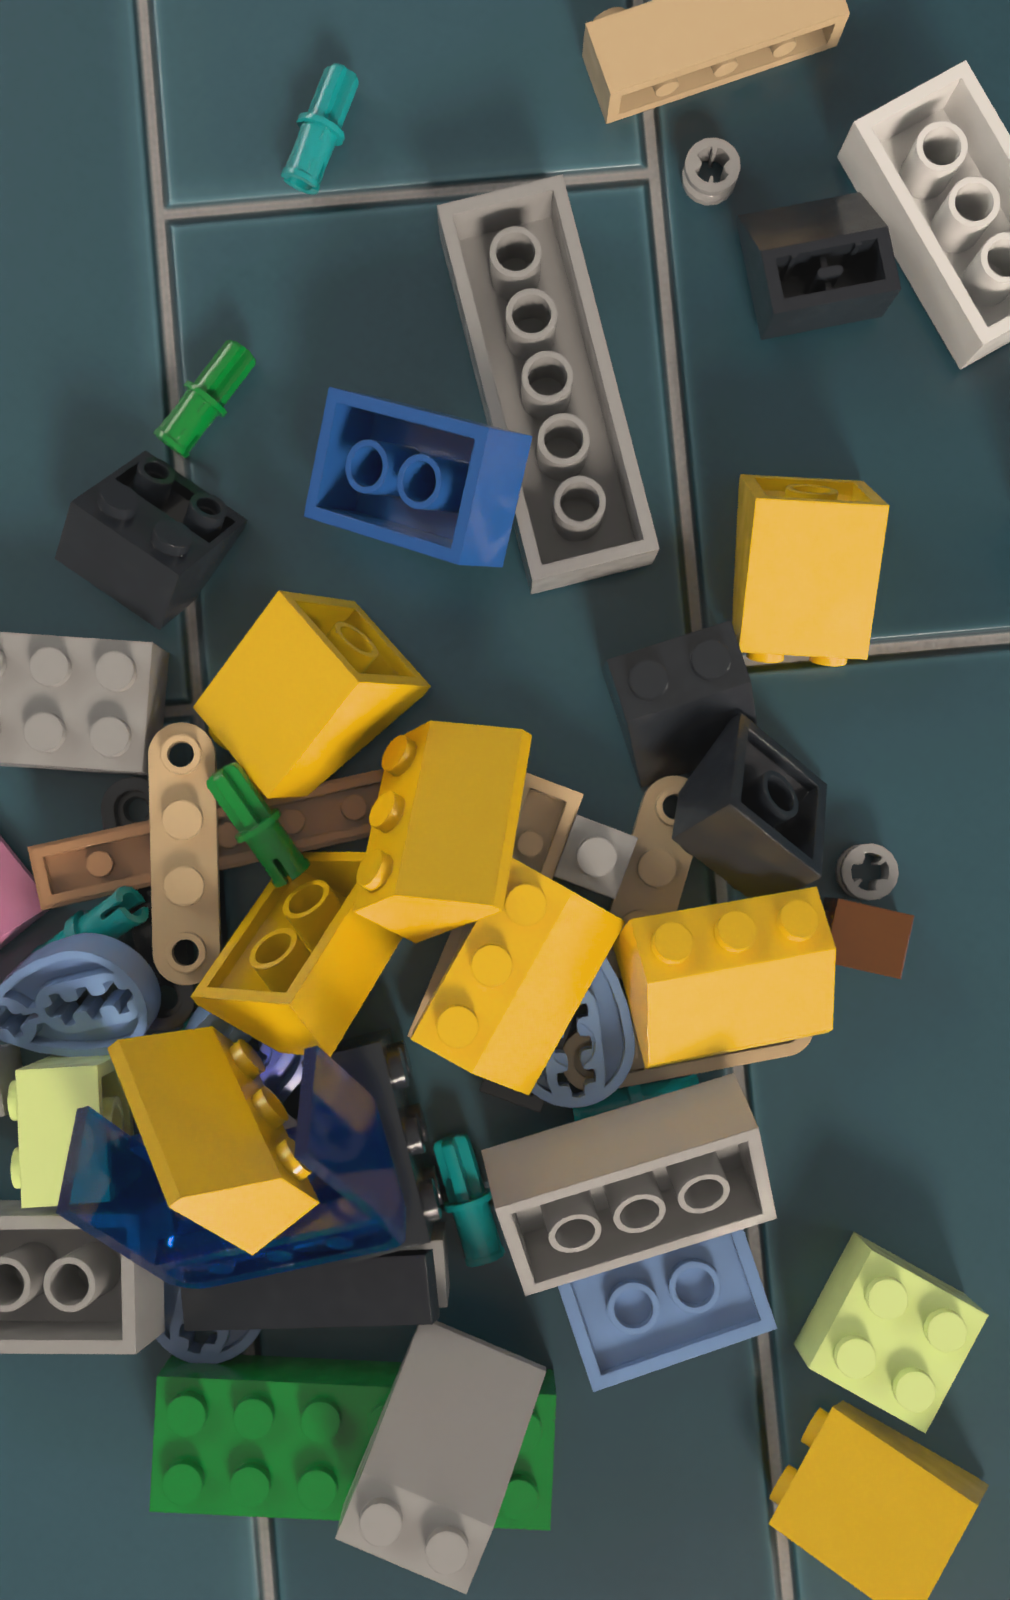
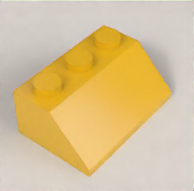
M430 720L390 741L382 757L384 772L378 799L374 803L369 816V822L372 827L366 854L357 870L356 881L359 886L353 912L414 943H418L503 911L532 735L523 729Z
M302 852L304 858H307L310 862V866L306 871L293 881L290 876H287L288 883L279 888L273 885L271 879L190 996L194 1002L201 1008L279 1053L330 1058L368 994L373 989L398 944L403 939L402 936L353 912L359 886L356 881L357 870L366 852Z
M512 858L503 911L473 922L414 1027L411 1040L474 1075L530 1095L626 921Z
M817 886L633 918L628 921L613 944L645 1069L829 1033L833 1030L836 947Z
M213 1026L118 1039L107 1048L169 1208L249 1254L254 1255L320 1203L307 1177L313 1172V1166L303 1149L293 1139L288 1137L283 1126L289 1119L287 1111L276 1095L264 1086L260 1074L265 1071V1066L257 1052L245 1040L240 1039L234 1043Z

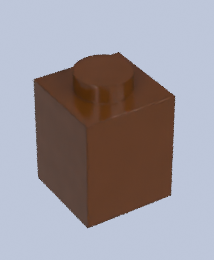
M825 897L823 908L836 947L835 965L901 979L914 915L844 899Z

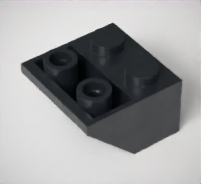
M860 192L738 215L736 219L761 340L882 317L901 290L889 228Z
M145 450L71 501L55 559L160 630L197 598L244 530L248 520L225 505L221 499L209 494L175 471L168 463L156 458Z

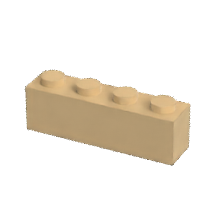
M652 0L629 9L623 7L610 8L596 16L593 21L585 23L582 58L606 124L836 47L850 11L846 0Z

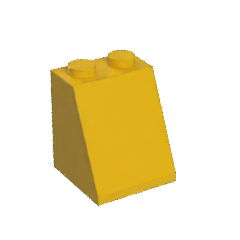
M740 474L732 626L741 653H746L748 659L763 663H778L784 660V655L809 656V661L812 663L831 667L844 666L847 664L848 659L867 660L890 505L864 481Z
M279 590L193 708L208 725V732L211 738L219 746L231 753L260 794L267 798L307 797L423 697L431 685L355 601Z
M844 1400L833 1406L829 1413L820 1407L801 1438V1442L810 1449L799 1469L797 1470L789 1464L770 1494L769 1499L776 1503L778 1507L768 1524L872 1600H928L989 1485Z

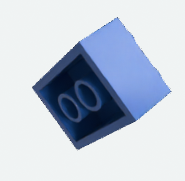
M329 387L303 517L457 565L503 567L533 436L378 396Z

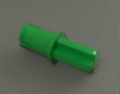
M235 340L225 341L195 382L187 380L183 386L187 391L160 426L154 430L153 434L167 447L186 459L189 456V452L217 416L224 418L228 413L224 405L256 365V359L252 353Z
M234 762L225 765L209 777L206 781L207 788L238 830V833L235 835L236 841L238 843H247L272 879V883L276 888L288 883L287 876H290L293 881L308 869L310 862L307 858H304L278 820L281 816L280 810L278 808L270 809L240 764Z

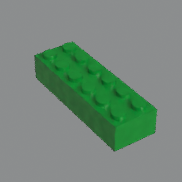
M171 1355L157 1375L149 1512L339 1521L343 1504L402 1362L237 1355L230 1360L211 1364L190 1363ZM546 1369V1374L494 1528L546 1531L551 1529L556 1418L554 1369Z

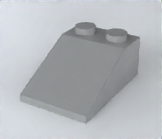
M438 1321L432 1325H417L343 1504L335 1539L467 1594L493 1531L546 1374V1367Z

